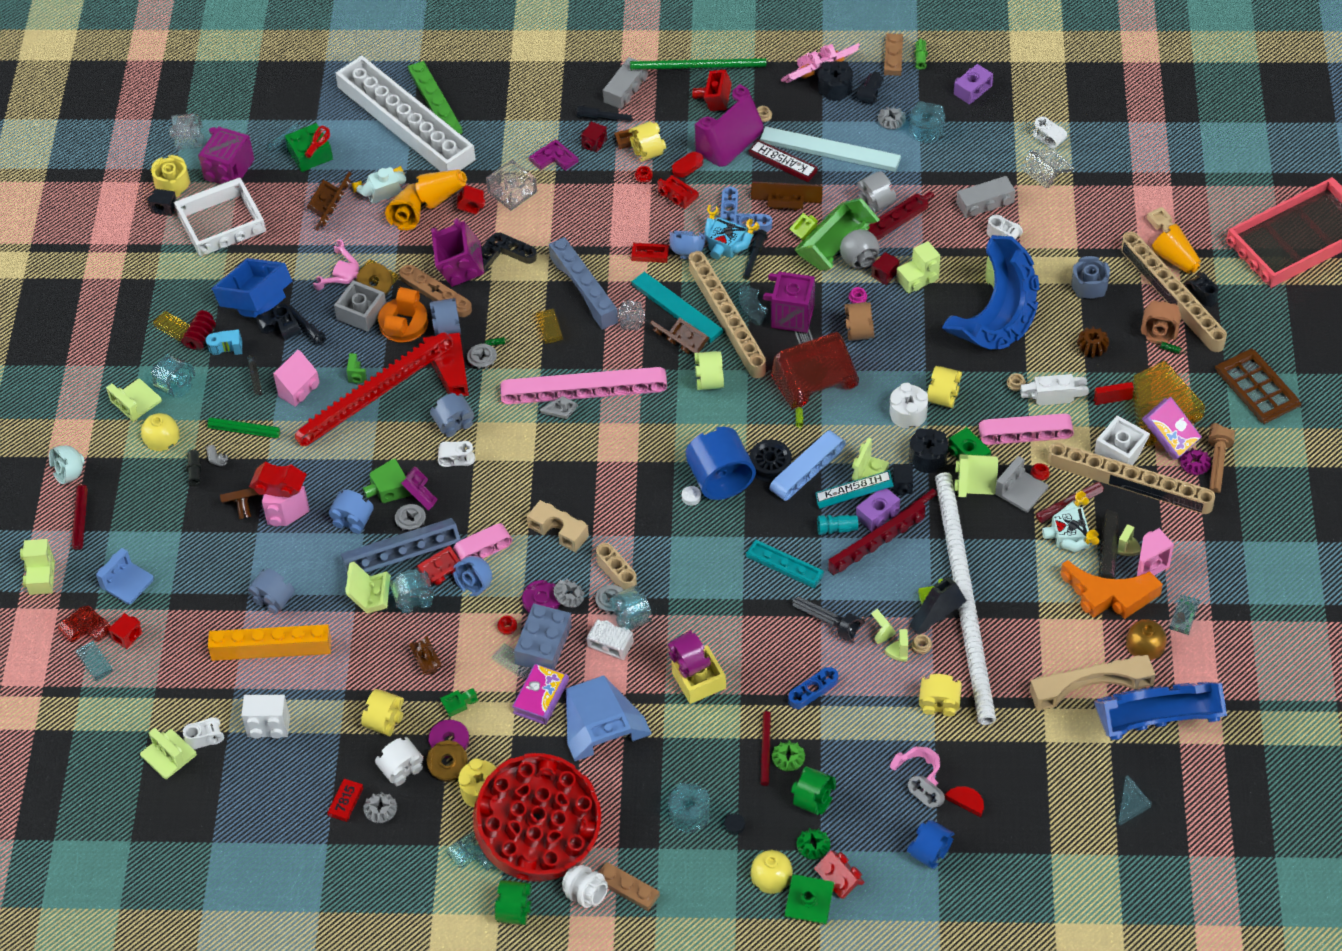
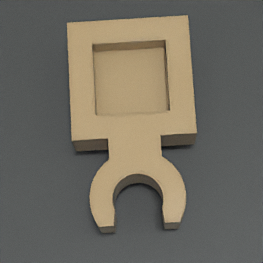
M1163 207L1147 214L1146 219L1156 230L1162 228L1163 232L1166 233L1169 232V227L1174 224L1172 223L1173 218Z

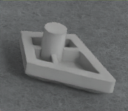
M561 396L541 408L540 413L567 419L578 407V404Z

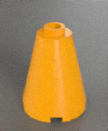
M459 169L421 174L416 178L418 182L415 183L421 202L425 201L428 204L426 207L432 209L464 187L467 177Z
M415 184L407 185L386 207L385 217L391 225H396L399 230L408 231L414 229L420 221L422 202L417 194Z
M1173 224L1169 227V232L1161 233L1154 241L1151 250L1188 274L1191 272L1195 273L1201 267V260L1181 228L1177 224Z

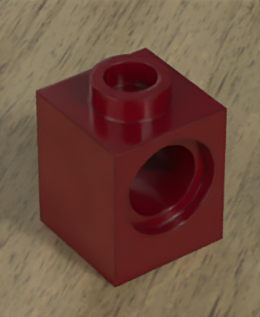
M591 121L581 134L582 147L598 153L607 140V127Z
M884 252L872 264L871 277L887 285L897 275V267L900 265V260Z

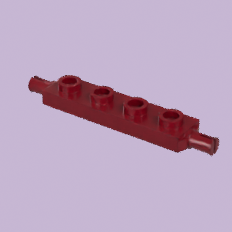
M929 191L924 195L914 194L880 216L878 222L870 223L868 231L873 233L877 240H880L928 208V200L934 197V193Z

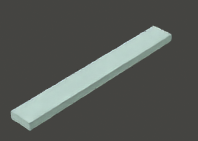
M766 126L760 138V141L772 146L896 172L901 160V155Z

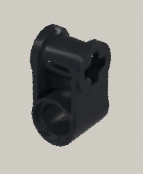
M1200 272L1197 274V277L1185 281V287L1204 306L1210 307L1217 303L1218 285L1211 281L1205 273Z

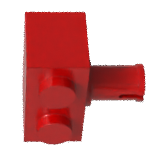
M709 71L706 87L693 88V98H704L710 111L727 110L732 86L727 71Z

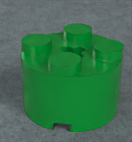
M806 766L802 771L799 782L796 781L792 786L791 792L794 794L793 805L810 813L822 815L832 801L833 797L829 795L831 790L835 791V777Z
M500 880L497 894H499L498 901L495 904V920L497 922L515 925L527 924V916L531 911V901H528V896L531 895L532 884Z

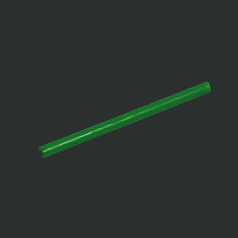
M766 58L630 61V70L766 67L767 62Z

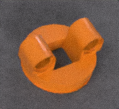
M400 287L396 299L387 302L380 309L378 314L379 328L381 333L389 340L409 342L417 339L426 331L428 315L425 306L419 302V291ZM400 314L413 318L408 326L407 319L397 315Z

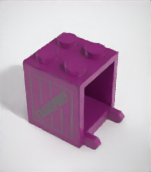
M219 126L217 128L211 127L209 132L212 136L198 155L204 179L218 184H224L237 178L242 179L255 160L250 136Z
M458 218L454 219L455 225L440 231L435 227L431 229L435 267L452 287L484 274L481 242L465 221L460 222Z
M778 271V274L770 273L768 279L776 281L773 294L764 293L763 299L771 301L772 328L808 333L815 305V277Z

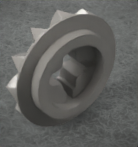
M894 106L893 108L886 107L885 110L881 109L880 114H878V122L881 126L888 129H897L903 126L906 121L905 112H902L901 108L895 109Z
M478 344L468 351L467 359L472 367L476 366L478 369L485 367L487 369L489 365L493 366L494 361L497 360V352L488 344ZM484 353L485 357L483 358V360H480L479 358Z
M415 504L404 505L395 514L397 527H401L402 530L408 529L412 531L415 528L419 529L421 525H424L426 519L423 508ZM407 514H408V516H410L411 518L414 517V521L408 520V519H407Z
M567 578L564 581L560 580L554 587L555 598L566 607H577L584 600L585 592L581 591V586H577L575 581L570 582ZM566 591H573V594H571V593L565 594V593H566Z
M616 585L604 586L596 594V604L600 610L603 609L606 613L609 611L616 613L617 610H622L623 606L627 604L626 592ZM608 598H615V602H608Z
M382 791L377 795L373 793L369 799L366 798V803L363 805L365 816L375 823H383L390 820L397 811L395 799L390 794H384ZM382 802L384 807L381 808L379 813L377 806Z

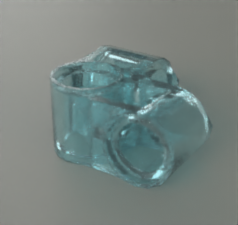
M474 831L448 848L447 854L459 868L475 860L479 861L486 871L495 867L485 856L480 846L474 845L477 842Z

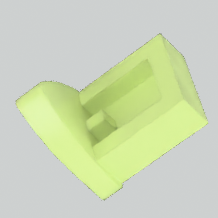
M1128 524L1119 538L1117 554L1124 556L1140 555L1141 547L1133 537L1134 527Z
M878 609L871 613L882 627L874 638L877 644L885 642L896 634V631Z
M899 629V641L892 643L885 649L887 656L898 661H908L907 629Z

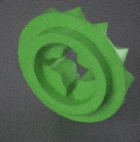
M789 740L787 743L780 742L777 747H774L772 760L779 769L793 771L802 766L805 760V753L803 748L798 745V742L791 743ZM788 750H790L791 752L789 761H787L786 753L788 752Z

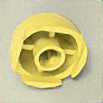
M155 413L145 419L141 427V437L150 450L165 451L168 449V446L175 445L178 442L180 431L172 417L164 413Z
M768 850L760 853L753 860L751 879L752 883L760 888V891L769 894L780 893L791 883L792 865L788 857L783 853Z

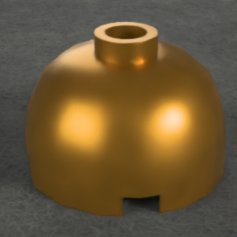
M1149 619L1134 623L1126 637V647L1130 654L1133 656L1148 655L1150 660L1159 658L1164 653L1167 644L1166 632L1163 627L1156 621Z

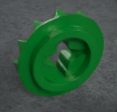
M809 828L808 831H802L801 835L797 838V849L802 856L808 859H819L828 853L830 839L826 832L823 833L819 828L817 830ZM811 838H813L815 842H817L816 849L812 844H809L811 842Z

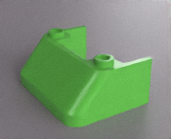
M862 198L842 202L795 248V251L800 257L820 271H826L833 267V256L840 250L841 241L847 234L857 229L868 230L870 223L878 222L880 219Z

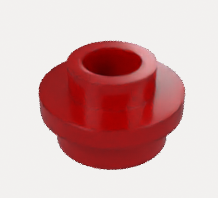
M640 166L635 172V178L639 182H648L653 177V172L648 166Z
M1037 463L1031 468L1030 474L1040 481L1048 479L1050 475L1049 467L1045 464Z
M509 615L501 617L497 624L499 632L505 635L514 633L517 629V621Z

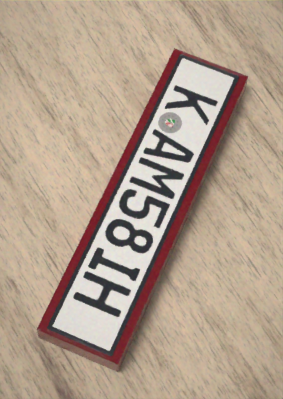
M757 140L748 150L750 156L806 182H809L818 171V167L760 140Z

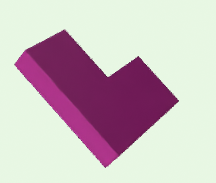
M556 139L529 156V161L540 170L555 162L566 171L579 162L578 157Z
M414 466L401 484L429 511L436 503L437 498L424 486L428 478Z

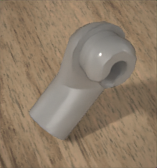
M214 445L206 447L210 463L219 467L227 464L228 456L226 454L223 456L222 453L217 455Z

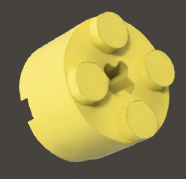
M649 121L629 129V133L632 132L633 137H630L633 150L637 156L640 155L642 157L640 159L641 162L663 154L666 144L660 138V129L656 122L652 123Z
M168 155V158L163 159L161 157L153 163L151 171L156 189L175 191L176 197H178L188 188L190 178L185 161L181 157Z
M935 366L931 377V385L929 384L927 393L928 402L953 408L955 397L958 396L960 389L957 382L960 383L962 372Z
M931 674L929 679L926 680L923 677L921 679L919 706L923 708V713L932 715L935 712H941L945 716H954L960 707L962 683L959 680L955 682L952 676L944 674Z
M375 689L366 702L369 705L368 710H363L362 726L391 736L395 724H399L403 718L401 707L404 698Z
M473 759L460 771L458 778L460 792L467 805L474 808L483 783L497 768L492 763Z

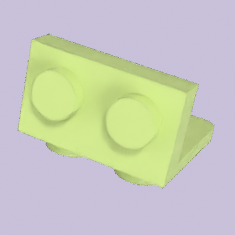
M960 454L959 461L956 460L955 472H959L958 480L955 479L954 491H957L958 497H966L967 493L995 494L998 458L996 456Z
M355 562L349 563L347 586L345 588L347 596L367 614L386 609L391 575L388 572L369 576Z

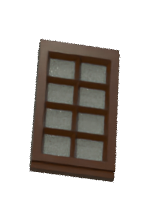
M1251 348L1215 366L1217 373L1263 424L1302 405L1297 396L1255 349Z

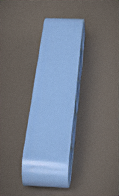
M827 431L772 481L769 487L770 491L784 501H787L843 450L846 441L834 432Z

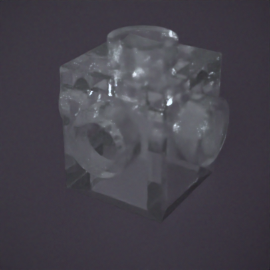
M633 300L623 301L621 307L617 310V318L620 319L621 330L640 329L645 318V311L642 309L641 302Z

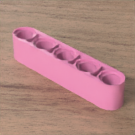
M1069 414L986 419L978 425L981 441L985 445L1068 439L1074 434Z

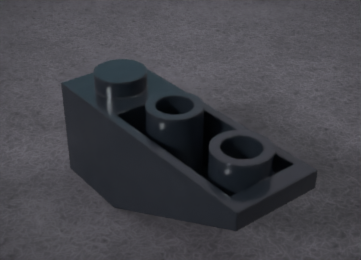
M948 576L931 589L909 625L917 635L927 632L931 626L945 619L948 614L959 609L967 601L957 583Z

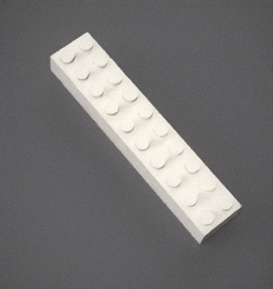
M360 56L335 73L340 90L439 171L462 170L475 161L473 144L365 57Z

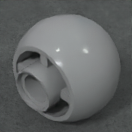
M864 229L850 232L843 238L840 245L842 259L853 268L870 266L877 259L880 251L879 242L875 235Z

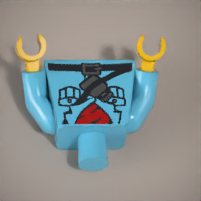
M708 205L707 211L710 216L707 218L705 225V239L708 242L709 250H711V257L719 259L721 255L730 258L736 253L747 249L754 235L752 234L753 231L759 229V223L755 222V225L751 227L753 220L749 219L746 223L748 228L719 217L714 219L719 214V208L716 206L715 212H711L712 205Z

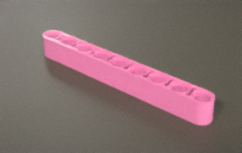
M661 367L507 379L500 383L501 401L504 404L555 401L561 396L570 400L656 393L667 389L666 371Z

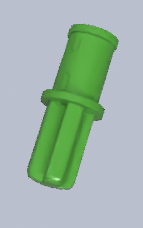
M922 38L916 41V50L914 52L916 57L915 66L919 70L926 68V57L928 56L926 41L922 40Z

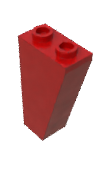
M451 333L448 335L453 339L452 347L433 360L431 364L448 394L456 393L457 396H460V394L469 396L460 333ZM430 336V337H425V338H423L424 344L426 343V342H425V339L431 340V339L434 338L435 336Z

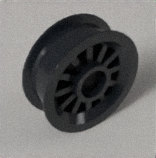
M764 440L757 443L751 449L749 455L756 469L755 477L763 482H772L791 464L792 458L790 449L784 443L777 440Z

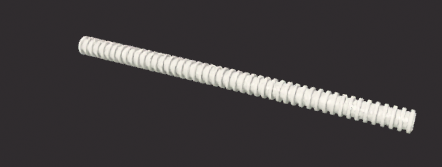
M945 472L935 477L953 581L957 583L967 600L958 611L978 722L982 725H989L996 721L952 475Z

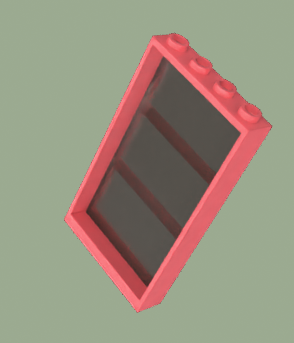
M1332 177L1228 229L1226 241L1238 253L1240 258L1244 259L1250 268L1261 277L1262 281L1272 288L1342 252V186Z

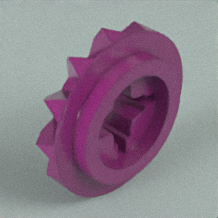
M1192 447L1190 451H1186L1181 456L1180 464L1186 472L1200 475L1210 469L1211 458L1208 456V452H1202L1201 448L1194 450ZM1193 458L1195 460L1200 459L1199 463L1197 461L1192 462Z

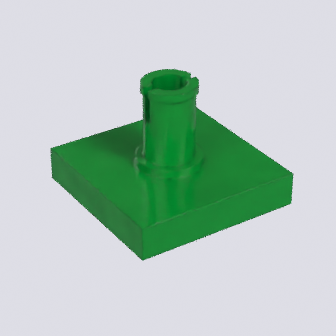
M792 874L785 917L827 925L835 883Z

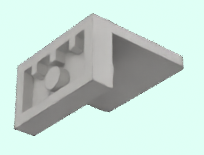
M1017 456L996 481L995 495L1021 510L1029 512L1048 490V485L1026 473L1024 468L1025 459Z

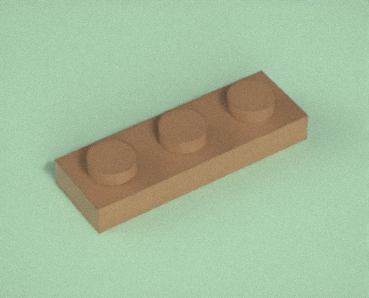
M886 33L884 75L901 76L903 34Z
M608 862L599 871L604 876L609 890L647 911L650 910L660 896V891Z

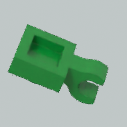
M474 688L462 694L457 690L440 698L449 718L467 710L466 704H474L479 701Z

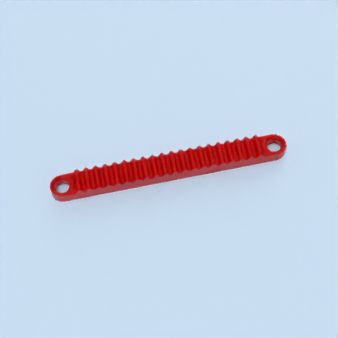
M446 332L438 334L431 340L425 339V344L420 343L419 348L414 347L413 352L408 351L407 356L402 355L400 361L396 359L394 365L389 364L388 369L383 368L382 373L377 372L376 377L371 376L370 381L365 380L364 385L359 384L357 390L352 389L351 394L346 393L345 398L340 397L339 402L334 401V406L328 405L326 411L321 410L320 415L315 414L314 419L309 418V422L295 433V440L303 447L310 445L448 351L453 345V339Z

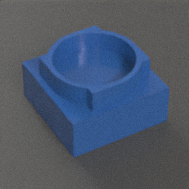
M247 258L212 287V290L220 307L234 308L242 316L255 318L257 315L274 308L286 297L283 289L292 282V278L285 263Z

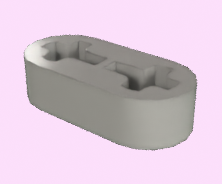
M914 776L909 780V791L926 806L935 808L943 804V792L924 776ZM920 781H921L920 786H921L923 789H916V788H917L916 782H920ZM929 794H936L935 799L937 802H932L933 798Z

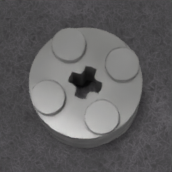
M881 171L875 172L857 183L861 191L859 197L868 203V206L874 213L888 207L897 200L894 189L890 190V180Z

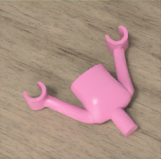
M337 240L339 247L334 246V251L337 254L342 253L350 263L339 260L333 270V278L323 279L317 276L316 281L318 283H313L316 290H322L324 284L327 283L350 284L355 278L357 279L359 264L345 249L342 240Z

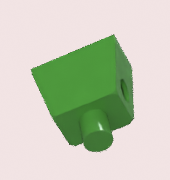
M395 458L369 474L371 484L363 487L366 498L377 494L382 503L412 495L401 484L406 476Z

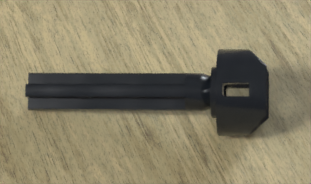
M799 596L793 599V607L837 627L838 637L848 642L854 643L856 632L865 624L864 619L852 613L841 617Z

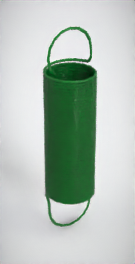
M505 337L485 340V344L490 346L502 345L507 342Z
M1162 341L1161 349L1176 354L1181 352V347Z

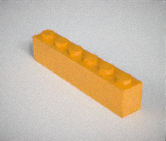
M328 624L209 631L208 650L212 661L331 654V633Z

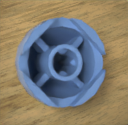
M670 231L669 242L671 249L674 253L679 254L680 258L689 259L690 253L703 250L706 235L699 233L698 236L691 231Z
M467 556L454 565L455 572H453V577L462 591L467 589L472 592L471 596H478L490 586L492 571L489 564L482 558Z

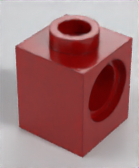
M465 185L457 195V209L476 215L485 205L483 190Z
M124 613L108 629L111 639L125 649H128L142 634L140 621L136 617H130Z

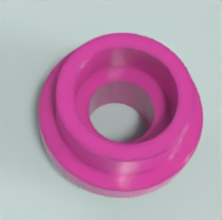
M855 287L849 293V300L852 303L866 302L867 293L863 288Z

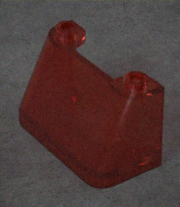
M838 332L785 349L774 357L771 377L792 409L805 406L808 403L810 394L840 383L844 389H853L859 383L858 374L844 339Z

